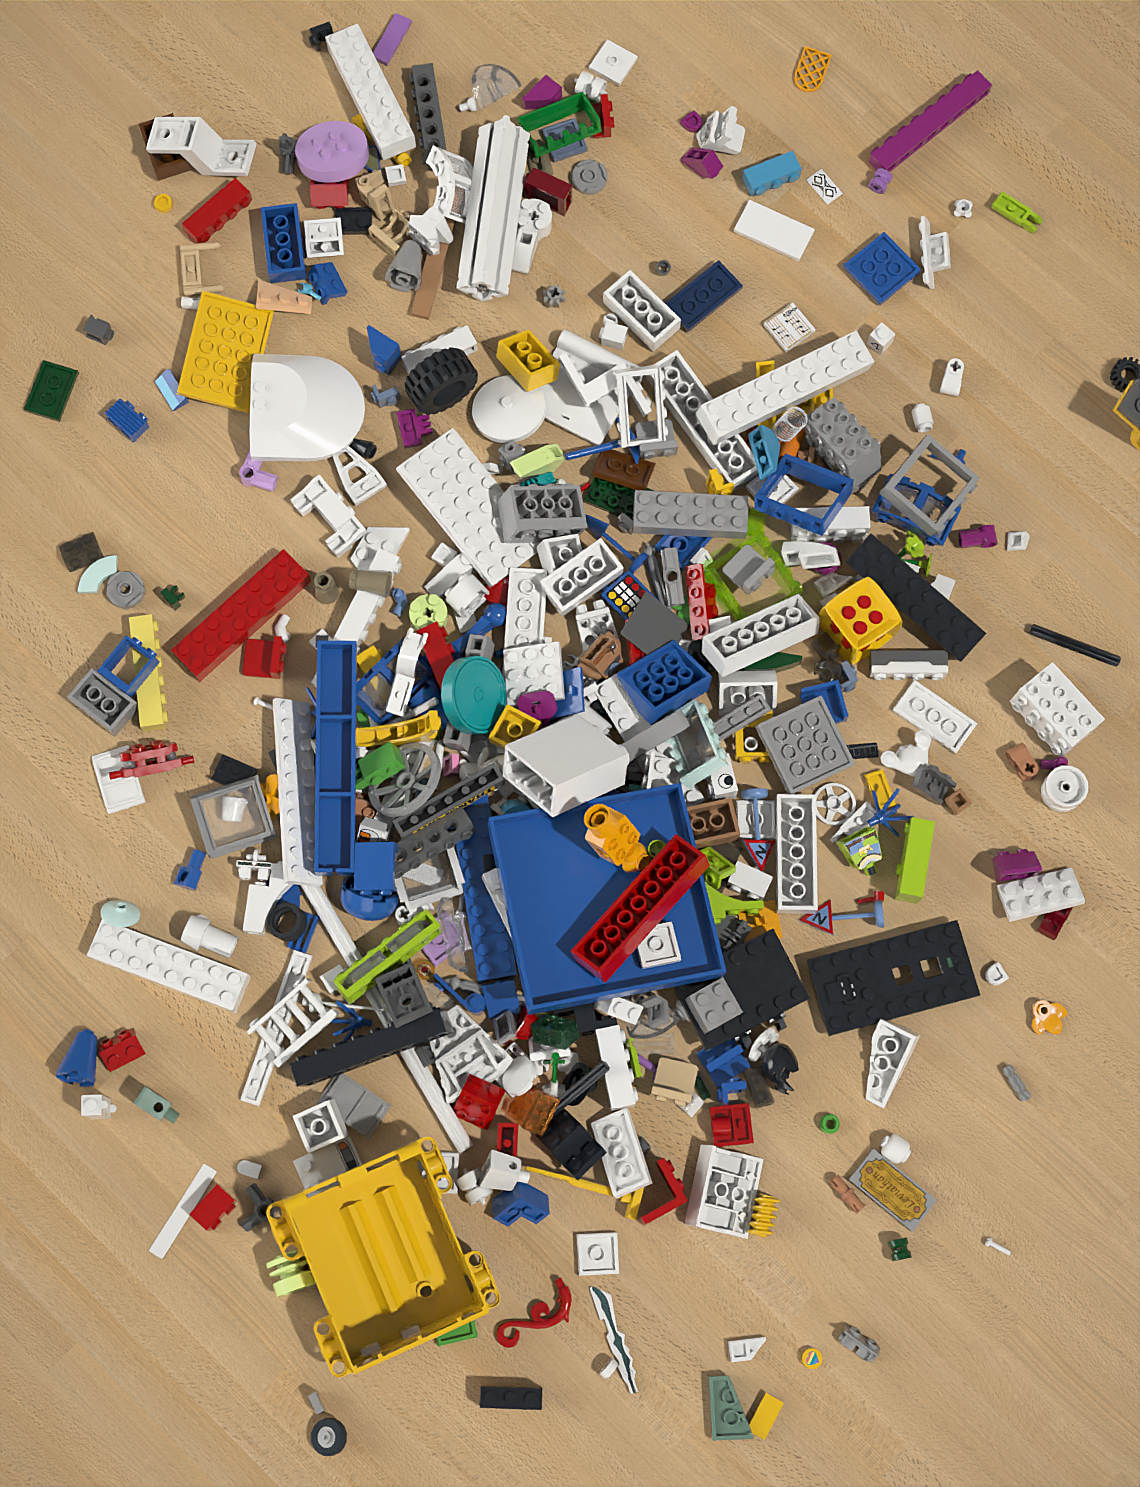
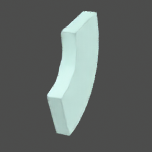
M117 555L104 557L90 565L80 579L78 593H98L103 581L117 573Z

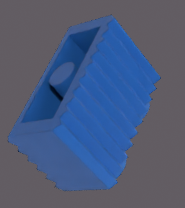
M120 398L105 412V415L114 426L132 442H135L149 428L148 418L141 412L139 414L135 412V407L128 400L124 402Z

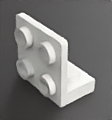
M651 751L649 756L646 755L643 770H646L647 774H644L642 778L641 789L669 785L672 759L655 757V751Z

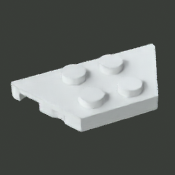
M368 527L367 533L362 537L351 557V562L358 570L368 571L379 548L397 555L410 529L403 527Z

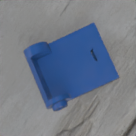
M582 667L563 671L565 699L556 700L557 710L546 726L558 722L559 718L585 712Z

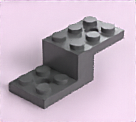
M410 958L397 969L375 979L396 1028L433 1012ZM411 1001V1003H410L409 1005H406V1006L403 1005V1004H405V1003Z

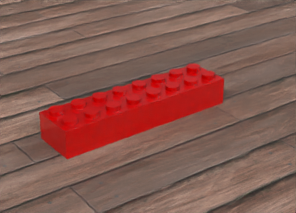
M285 549L281 550L171 649L172 653L201 682L312 582L310 575Z
M675 834L571 950L575 960L606 983L710 866L706 855Z

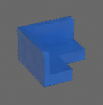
M839 680L801 689L799 696L802 704L822 695L835 724L846 722L848 712Z
M517 1182L513 1190H504L492 1200L493 1219L506 1226H510L522 1216L537 1224L550 1214L548 1195L529 1184Z

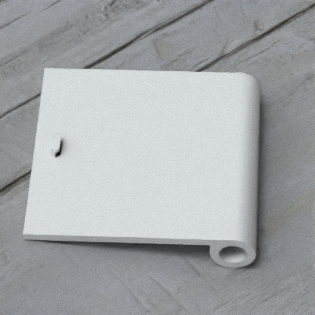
M564 329L557 342V348L552 354L558 362L561 354L565 352L567 356L571 354L576 363L574 366L576 371H581L585 378L584 385L622 362L625 365L629 364L631 368L640 367L567 329ZM561 364L558 380L539 387L543 392L546 402L544 419L595 445L602 444L616 417L619 415L616 411L618 395L615 394V391L586 407ZM645 375L633 376V379L641 383ZM627 390V399H628L629 396H630V394H629V392H628V390Z

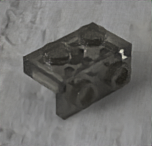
M94 532L59 546L62 558L69 572L76 571L104 558Z

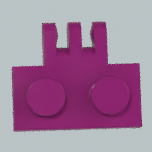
M414 408L396 412L404 449L423 445L421 436L433 433L432 428H429L431 427V422L428 421L430 420L429 415L416 417Z

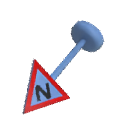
M746 789L741 791V797L745 800H753L756 840L743 839L742 841L758 870L762 872L775 843L774 840H760L757 800L766 798L768 796V789Z
M831 900L818 907L815 914H807L799 919V921L833 935V920L875 917L877 927L884 928L882 900L875 902V912L832 916Z

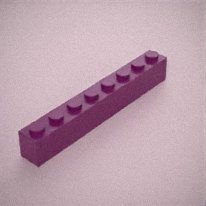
M978 70L973 74H968L963 82L955 84L947 95H941L933 106L930 104L926 107L924 113L920 116L916 115L910 124L902 126L893 137L889 136L881 147H875L870 153L869 163L875 170L883 168L891 172L990 93L992 84Z

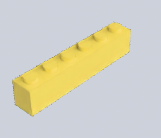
M152 614L129 617L131 639L136 637L143 643L141 647L145 650L147 648L153 650L157 654L156 658L160 661L137 690L140 727L143 731L165 729L166 722H169L168 712L164 711V704H167L165 692H162L165 680L164 675L160 672V668L163 667V661L158 653V649H161L160 638H157L156 631H159L158 620H155ZM132 647L136 677L149 659Z

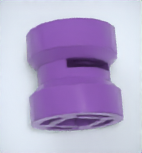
M878 168L868 186L873 192L883 194L893 176L889 171Z

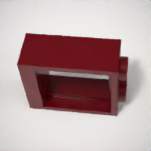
M533 167L531 172H528L524 178L526 199L542 200L549 204L551 211L565 216L572 203V184Z

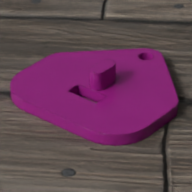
M547 690L524 693L517 700L519 710L540 722H544L542 727L548 724L557 710L553 693Z

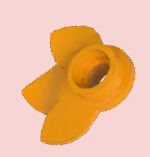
M1045 1000L1037 1001L1032 1008L1034 1015L1032 1028L1034 1032L1040 1035L1047 1030L1051 1034L1059 1035L1062 1030L1061 1018L1068 1014L1067 1010L1059 1003H1049ZM1045 1007V1012L1042 1014L1041 1008Z

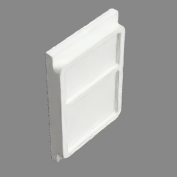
M129 745L92 756L94 769L108 814L146 803L138 777L135 778L133 776L112 780L109 778V772L118 771L121 767H124V762L120 761V753L130 749Z

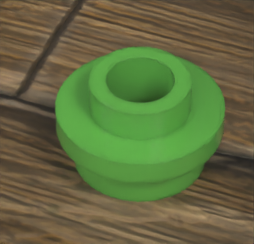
M826 1114L820 1120V1128L824 1133L833 1134L840 1127L839 1119L833 1114ZM828 1120L833 1122V1126L831 1128H828L826 1126V1122Z

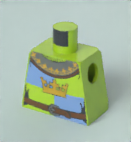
M866 826L836 842L852 868L857 870L863 869L866 876L877 872L873 863L879 861L882 858L876 828Z

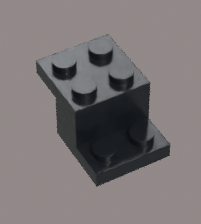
M593 1003L553 1010L554 1018L574 1014L578 1037L593 1035L596 1029L618 1025L616 1017L612 1018L611 1015L602 1016L599 1021H596Z
M565 1108L535 1134L538 1140L577 1180L607 1153L582 1124Z

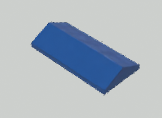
M664 535L654 548L660 554L661 550L665 548H677L680 570L684 571L685 567L691 563L690 560L701 547L704 548L713 537Z

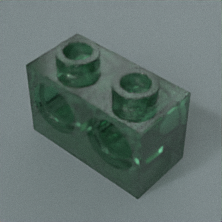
M543 1014L530 1025L535 1043L566 1050L579 1039L577 1024L573 1020Z

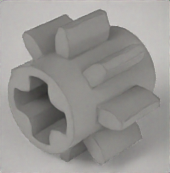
M549 285L548 291H543V295L546 296L544 297V303L548 302L550 308L552 306L559 308V304L565 302V290H560L559 285Z

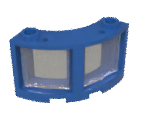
M889 474L885 484L894 474ZM903 476L894 488L936 523L953 500L947 495L942 497V495L935 493V488L920 482L918 485L915 482H910L911 478ZM879 494L871 512L879 522L891 523L909 530L922 538L929 546H943L961 507L957 506L955 508L956 514L952 519L946 520L943 523L946 525L939 534L936 532L931 537L881 494Z
M404 637L357 682V704L378 725L383 721L388 723L395 716V714L385 712L384 709L395 676L396 661L405 639ZM419 654L414 671L415 681L411 694L422 683L426 685L433 678L431 676L433 673L432 667L421 654Z

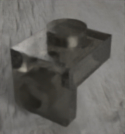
M827 632L810 644L824 662L828 659L832 661L840 654L841 645H836Z

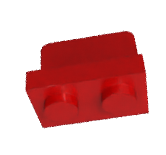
M274 636V641L248 639L246 641L242 671L244 676L271 679L281 678V672H284L285 666L283 654H286L287 643H284L282 636Z
M469 1074L453 1111L459 1119L488 1130L506 1090Z

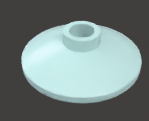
M112 900L102 906L101 917L112 926L129 927L139 921L140 910L131 902Z

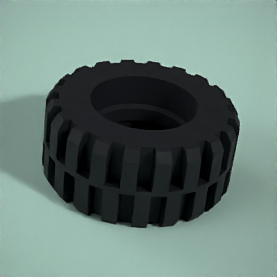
M453 347L441 349V351L424 358L421 363H418L410 371L409 376L406 377L405 391L420 413L434 415L438 412L446 411V409L462 401L474 389L478 381V372L461 349Z

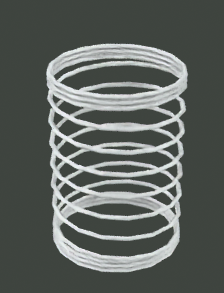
M798 407L789 408L773 426L776 438L784 442L790 441L806 425V413ZM792 409H796L802 412L805 416L804 425L802 421V427L801 422L799 427L793 426L789 422L790 420L787 419L789 418L787 416H789V413L794 412L788 411H795ZM780 421L781 425L782 421H784L785 424L787 422L792 427L791 430L793 431L791 432L793 433L790 434L793 435H790L791 438H785L789 440L781 439L775 431V425L777 430V423L780 426Z

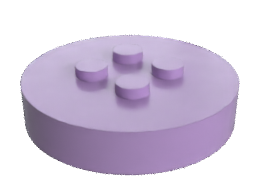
M328 121L306 130L296 143L295 154L299 169L305 176L318 182L333 183L349 179L358 174L368 161L369 149L366 136L359 127L344 121Z

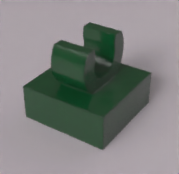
M177 585L173 586L170 591L164 588L160 592L175 611L181 607L179 601L185 598L183 592L180 595H175V592L179 589Z

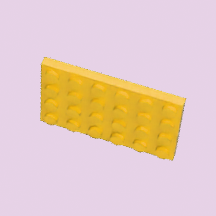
M202 290L177 395L250 413L252 359L254 354H264L274 310L257 309L254 304Z

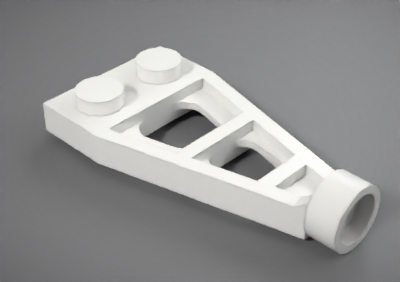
M349 446L343 451L339 450L332 454L345 492L355 506L387 487L386 482L378 471ZM344 452H347L353 458V461L346 466H343L338 458ZM358 466L366 473V476L356 483H352L348 471Z

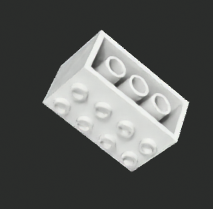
M1053 662L1020 688L1010 700L1013 709L1016 712H1020L1025 722L1038 732V736L1050 745L1052 752L1059 756H1065L1105 720Z

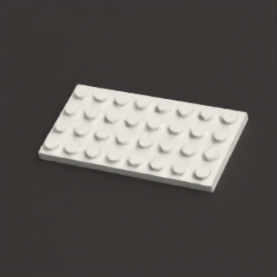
M454 428L396 468L397 472L490 588L509 575L510 568H518L538 553L536 546L541 542L504 543L497 500L505 492Z

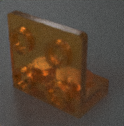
M533 1084L526 1093L515 1096L509 1105L507 1113L523 1129L543 1136L560 1099L542 1092Z

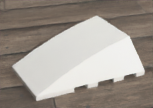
M458 1005L447 1012L454 1033L430 1041V1046L436 1059V1067L440 1073L442 1088H444L447 1104L458 1100L469 1074L491 1083L504 1074L513 1061V1058Z

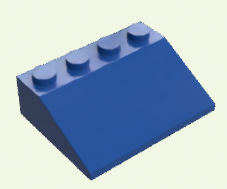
M675 640L617 673L619 681L637 711L650 725L655 724L709 690L712 676Z

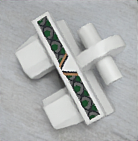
M259 849L254 850V855L247 854L246 860L253 861L237 860L236 866L239 869V878L241 880H251V871H258V881H269L272 863L259 862L266 861V855H260Z

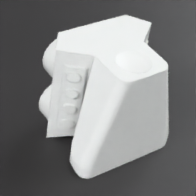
M435 207L429 208L423 215H410V221L407 223L410 229L409 235L431 256L440 254V242L449 244L454 240L444 215Z

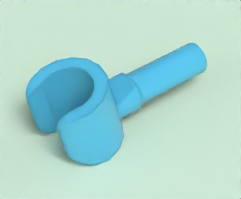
M301 282L303 290L298 289L299 293L311 295L317 300H321V296L312 290V285Z

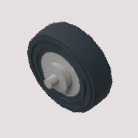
M324 1418L314 1425L311 1432V1442L316 1452L323 1456H334L343 1450L347 1442V1432L341 1421L335 1418Z

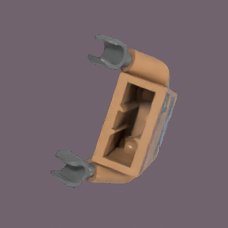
M601 621L597 623L598 626L592 627L595 634L601 635L579 658L581 662H577L575 655H568L572 659V664L568 661H563L567 667H582L583 675L595 680L600 678L607 680L617 674V669L623 664L621 642L610 631L606 630V623Z

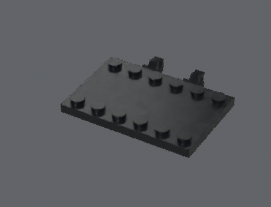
M774 929L722 954L726 967V973L723 978L743 1011L740 1015L704 1034L685 999L721 978L673 987L706 1052L732 1038L735 1042L740 1041L743 1049L752 1046L753 1043L748 1035L751 1032L750 1029L768 1021V1023L773 1022L779 1032L787 1028L783 1019L786 1017L784 1012L810 999Z

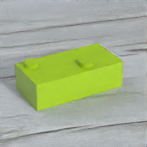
M912 817L909 822L905 823L900 864L897 863L895 875H898L894 900L918 904L923 898L935 821Z

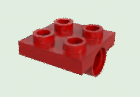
M749 1103L709 1107L714 1146L726 1147L754 1144Z

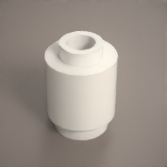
M924 403L915 405L911 411L915 428L920 433L932 430L934 423L930 406Z

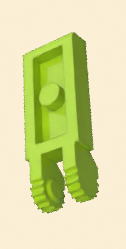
M1001 191L991 206L992 209L1019 226H1023L1030 233H1035L1037 228L1027 221V218L1035 224L1040 225L1042 223V218L1034 213L1032 209Z

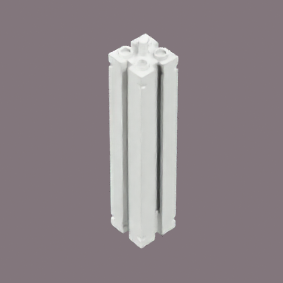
M504 115L502 119L494 123H488L479 127L458 273L459 281H457L456 287L466 294L472 293V297L481 302L492 300L493 296L497 298L506 296L509 292L508 285L510 284L530 133L523 130L520 126H515L507 115Z

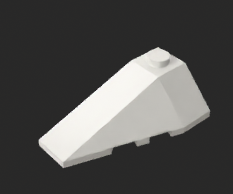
M880 1019L872 1036L866 1100L885 1108L914 1051L920 1034L904 1026Z

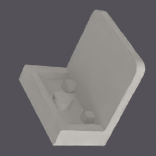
M670 419L664 420L668 429V436H665L666 441L638 445L639 457L641 459L677 455L678 445L677 440L674 438L673 424ZM657 421L640 422L635 426L637 439L658 436Z
M745 545L723 567V573L748 596L753 591L758 590L762 582L766 578L771 577L775 572V562L770 557L765 560L749 545Z

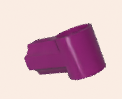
M984 525L978 529L959 531L958 541L961 548L976 546L990 548L998 544L994 525Z

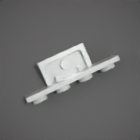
M924 215L921 216V223H919V230L922 234L920 246L923 250L921 262L925 269L922 277L924 284H927L932 290L935 289L933 272L951 268L949 236L947 232L931 235L930 222Z

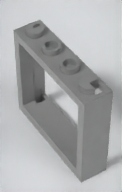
M927 434L889 479L879 494L931 537L936 532L939 534L946 525L943 523L946 520L952 519L956 514L955 508L957 506L961 507L967 500L965 497L967 493L971 494L978 485L975 483L979 480V477L933 437ZM925 449H928L967 483L936 523L894 488Z

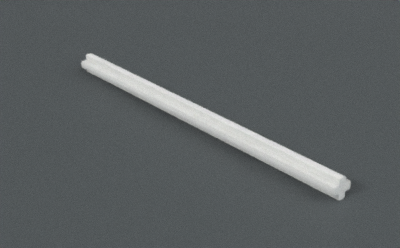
M301 885L350 968L354 961L362 959L354 942L321 887ZM376 984L365 995L372 1007L385 1008L384 1012L375 1010L384 1027L387 1028V1024L393 1022ZM416 1047L400 1052L459 1154L473 1147L472 1141L450 1104H447L443 1092L428 1067L424 1068L415 1052Z

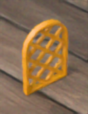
M807 46L804 47L794 76V82L798 89L803 92H813L819 89L828 68L831 54ZM818 55L819 60L814 62L812 56ZM810 58L812 63L806 65L804 60ZM822 62L824 67L818 69L816 64ZM814 65L816 70L810 72L808 67ZM806 68L808 74L802 75L800 71ZM818 73L820 77L814 80L812 74ZM810 76L812 81L806 83L804 78ZM802 79L804 84L800 86L797 81ZM814 83L815 88L810 89L808 85Z

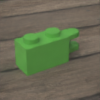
M389 741L358 760L360 767L356 769V789L362 790L370 784L373 786L380 784L385 779L405 768L400 749Z

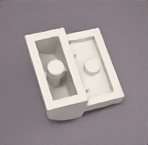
M341 218L304 221L307 258L344 255Z

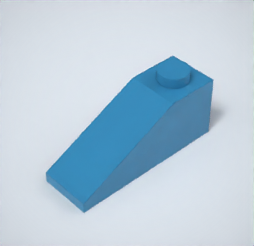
M760 425L749 433L748 437L761 480H764L777 470L780 444L772 429Z

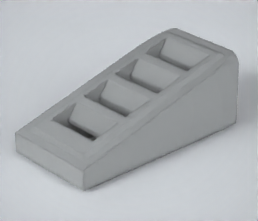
M510 1010L493 1019L499 1046L516 1036L517 1021Z

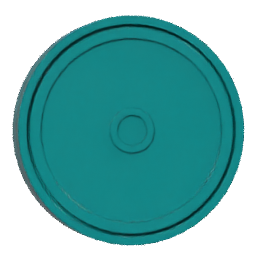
M471 656L457 659L449 666L441 687L442 705L448 720L457 730L465 734H482L493 730L507 705V693L504 678L498 667L491 660L482 656Z

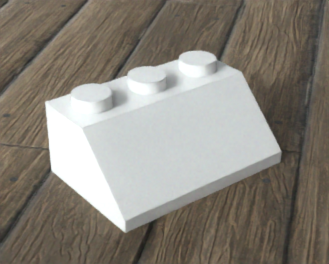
M775 670L735 671L724 677L718 672L719 716H725L760 694L771 708V711H773V715H776L777 677Z

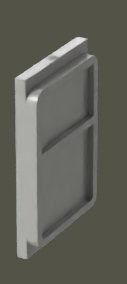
M345 1074L335 1076L317 1102V1105L325 1101L335 1099L344 1123L370 1139L378 1125L381 1124L382 1119L391 1107L390 1104Z

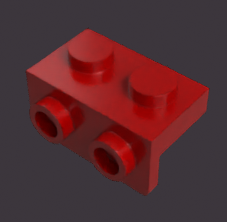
M601 94L600 104H591L600 118L602 132L593 135V138L611 137V128H615L614 117H610V112H613L612 100L608 101V94Z
M134 1028L123 1030L118 1036L112 1039H105L98 1046L99 1054L109 1072L146 1054L136 1036Z

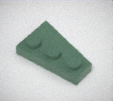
M730 1375L709 1376L712 1440L754 1439Z

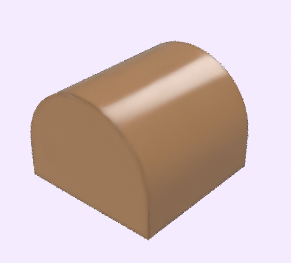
M961 788L944 799L955 815H958L972 804Z

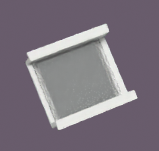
M454 847L446 849L434 859L425 861L418 868L411 869L404 873L401 878L395 879L400 902H405L407 910L464 893L461 884L465 883Z

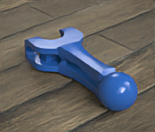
M489 604L478 622L467 633L452 642L455 653H453L455 660L466 657V648L470 634L484 636L493 627L501 626L506 622L507 610L502 604ZM425 653L423 657L429 662Z

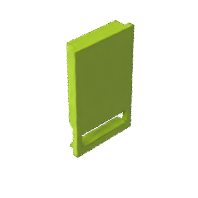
M634 1038L627 1039L624 1045L625 1049L629 1051V1068H632L634 1079H638L642 1076L636 1047L632 1046L631 1043Z

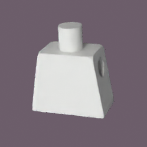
M491 1150L481 1168L479 1187L511 1191L517 1182L527 1184L530 1172L521 1170V1160L519 1158Z

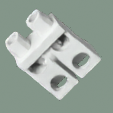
M603 600L593 602L594 611L591 612L587 611L584 604L576 607V625L583 652L598 638V635L592 630V627L598 626V622H605L607 625L606 630L610 631L619 640L609 607L605 606Z

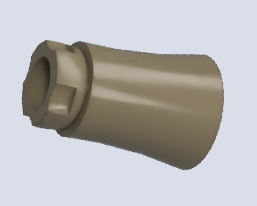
M352 570L350 573L349 587L351 589L377 594L386 598L389 596L392 584L391 571Z
M324 571L317 573L313 580L315 599L322 604L335 602L340 594L338 584L330 574Z

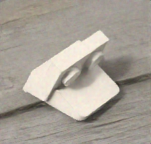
M731 105L725 112L715 111L707 118L706 123L696 134L700 148L730 154H738L741 151L745 128L736 123L737 108Z

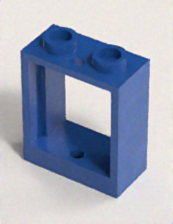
M126 635L97 671L129 697H132L160 661L156 658L157 654L150 648L145 650L141 647L143 643L136 637L131 639ZM133 647L148 658L149 661L133 681L127 685L114 675L112 670L130 648Z

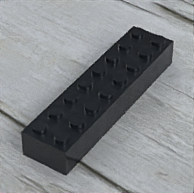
M870 533L846 560V563L863 578L870 577L895 606L960 662L987 634L874 534Z
M435 1006L432 1007L433 1012L398 1028L391 1022L387 1024V1028L380 1029L378 1027L369 1030V1035L359 1034L351 1037L350 1042L340 1041L332 1044L331 1049L321 1048L313 1051L314 1055L312 1056L302 1055L294 1058L295 1062L290 1063V1067L297 1087L311 1086L454 1033L447 1010L440 1009V1007L436 1008Z

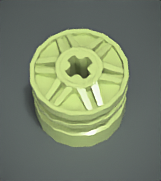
M297 1251L287 1252L286 1255L293 1257ZM279 1255L266 1264L267 1269L274 1267L278 1269L269 1274L270 1277L280 1276L281 1279L273 1284L276 1297H281L316 1284L311 1271H304L303 1269L304 1266L308 1265L306 1260L301 1261L298 1258L290 1261L285 1259L283 1255Z

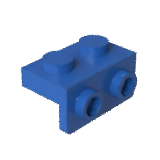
M333 262L315 264L308 274L309 281L312 283L316 294L321 296L320 301L322 305L327 304L331 298L344 297L348 293Z
M731 1078L727 1083H722L718 1090H716L717 1101L721 1102L722 1106L727 1105V1094L744 1092L747 1089L746 1081H741V1078Z

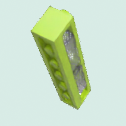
M427 909L416 913L413 920L407 924H402L392 936L385 937L378 947L371 948L365 957L354 961L347 971L340 972L333 981L335 988L349 1005L377 984L376 978L397 969L442 934L443 931L440 923Z

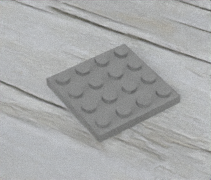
M822 695L755 726L788 794H794L855 765Z

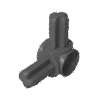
M283 133L282 136H279V152L283 157L282 172L290 175L293 173L294 159H297L295 146L298 140H294L292 137H288L286 133Z
M256 1183L251 1184L246 1189L256 1204L254 1213L241 1222L243 1229L247 1232L259 1223H266L268 1221L263 1207L275 1202L269 1196L266 1198ZM277 1206L271 1208V1217L277 1214Z

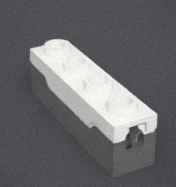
M947 650L871 651L869 654V678H875V680H885L886 678H894V680H904L905 678H913V680H923L924 678L942 680L948 674Z

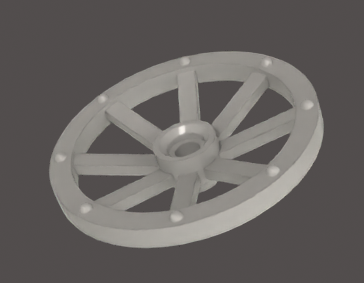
M413 742L399 746L398 748L406 767L403 768V773L400 775L394 774L390 776V778L396 780V784L379 788V784L375 786L369 785L370 802L381 814L387 817L408 815L421 807L433 794L440 779L441 763L436 752L428 745ZM419 752L410 772L406 754ZM425 754H427L431 764L418 773ZM431 773L427 785L419 784L421 779ZM416 790L422 791L413 801H411L413 792H415ZM398 791L384 806L380 803L379 795ZM405 794L404 806L391 808Z

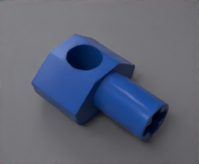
M193 849L187 867L180 866L174 885L196 891L202 875L200 869L206 853Z

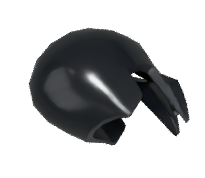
M783 1043L773 1044L763 1055V1073L775 1085L777 1091L789 1095L786 1091H794V1089L786 1079L789 1078L790 1072L794 1073L799 1070L798 1061L793 1050L788 1045Z

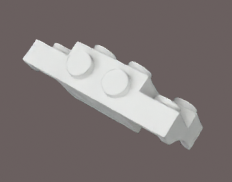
M320 475L312 479L301 492L290 499L291 503L303 517L315 508L336 532L325 542L337 558L352 548V544L367 533L363 525L354 516L355 512L351 506L348 505L346 507L342 502L344 499L340 493L334 492Z

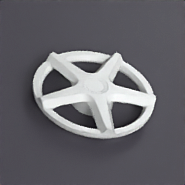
M839 783L823 785L815 793L816 800L819 793L825 788L828 799L816 801V816L827 825L844 824L854 814L856 809V800L849 788ZM831 786L841 787L847 792L839 797L835 796ZM850 796L853 803L851 812L842 805ZM817 807L828 809L826 819L819 814ZM836 812L846 816L841 821H832Z

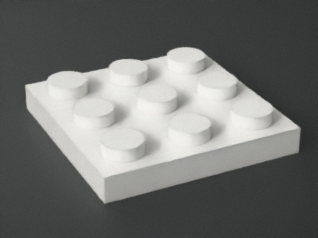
M560 642L503 650L508 705L512 707L518 706L517 700L521 694L542 690L553 693L555 700L565 699Z

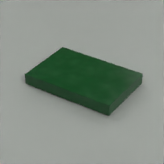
M43 360L24 411L60 422L78 377V370Z

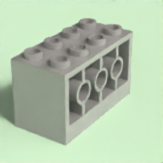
M566 483L562 486H555V484L520 486L516 484L511 485L497 500L504 543H532L578 534L579 536L587 528L580 485Z

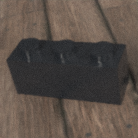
M481 1386L480 1408L542 1410L543 1388Z

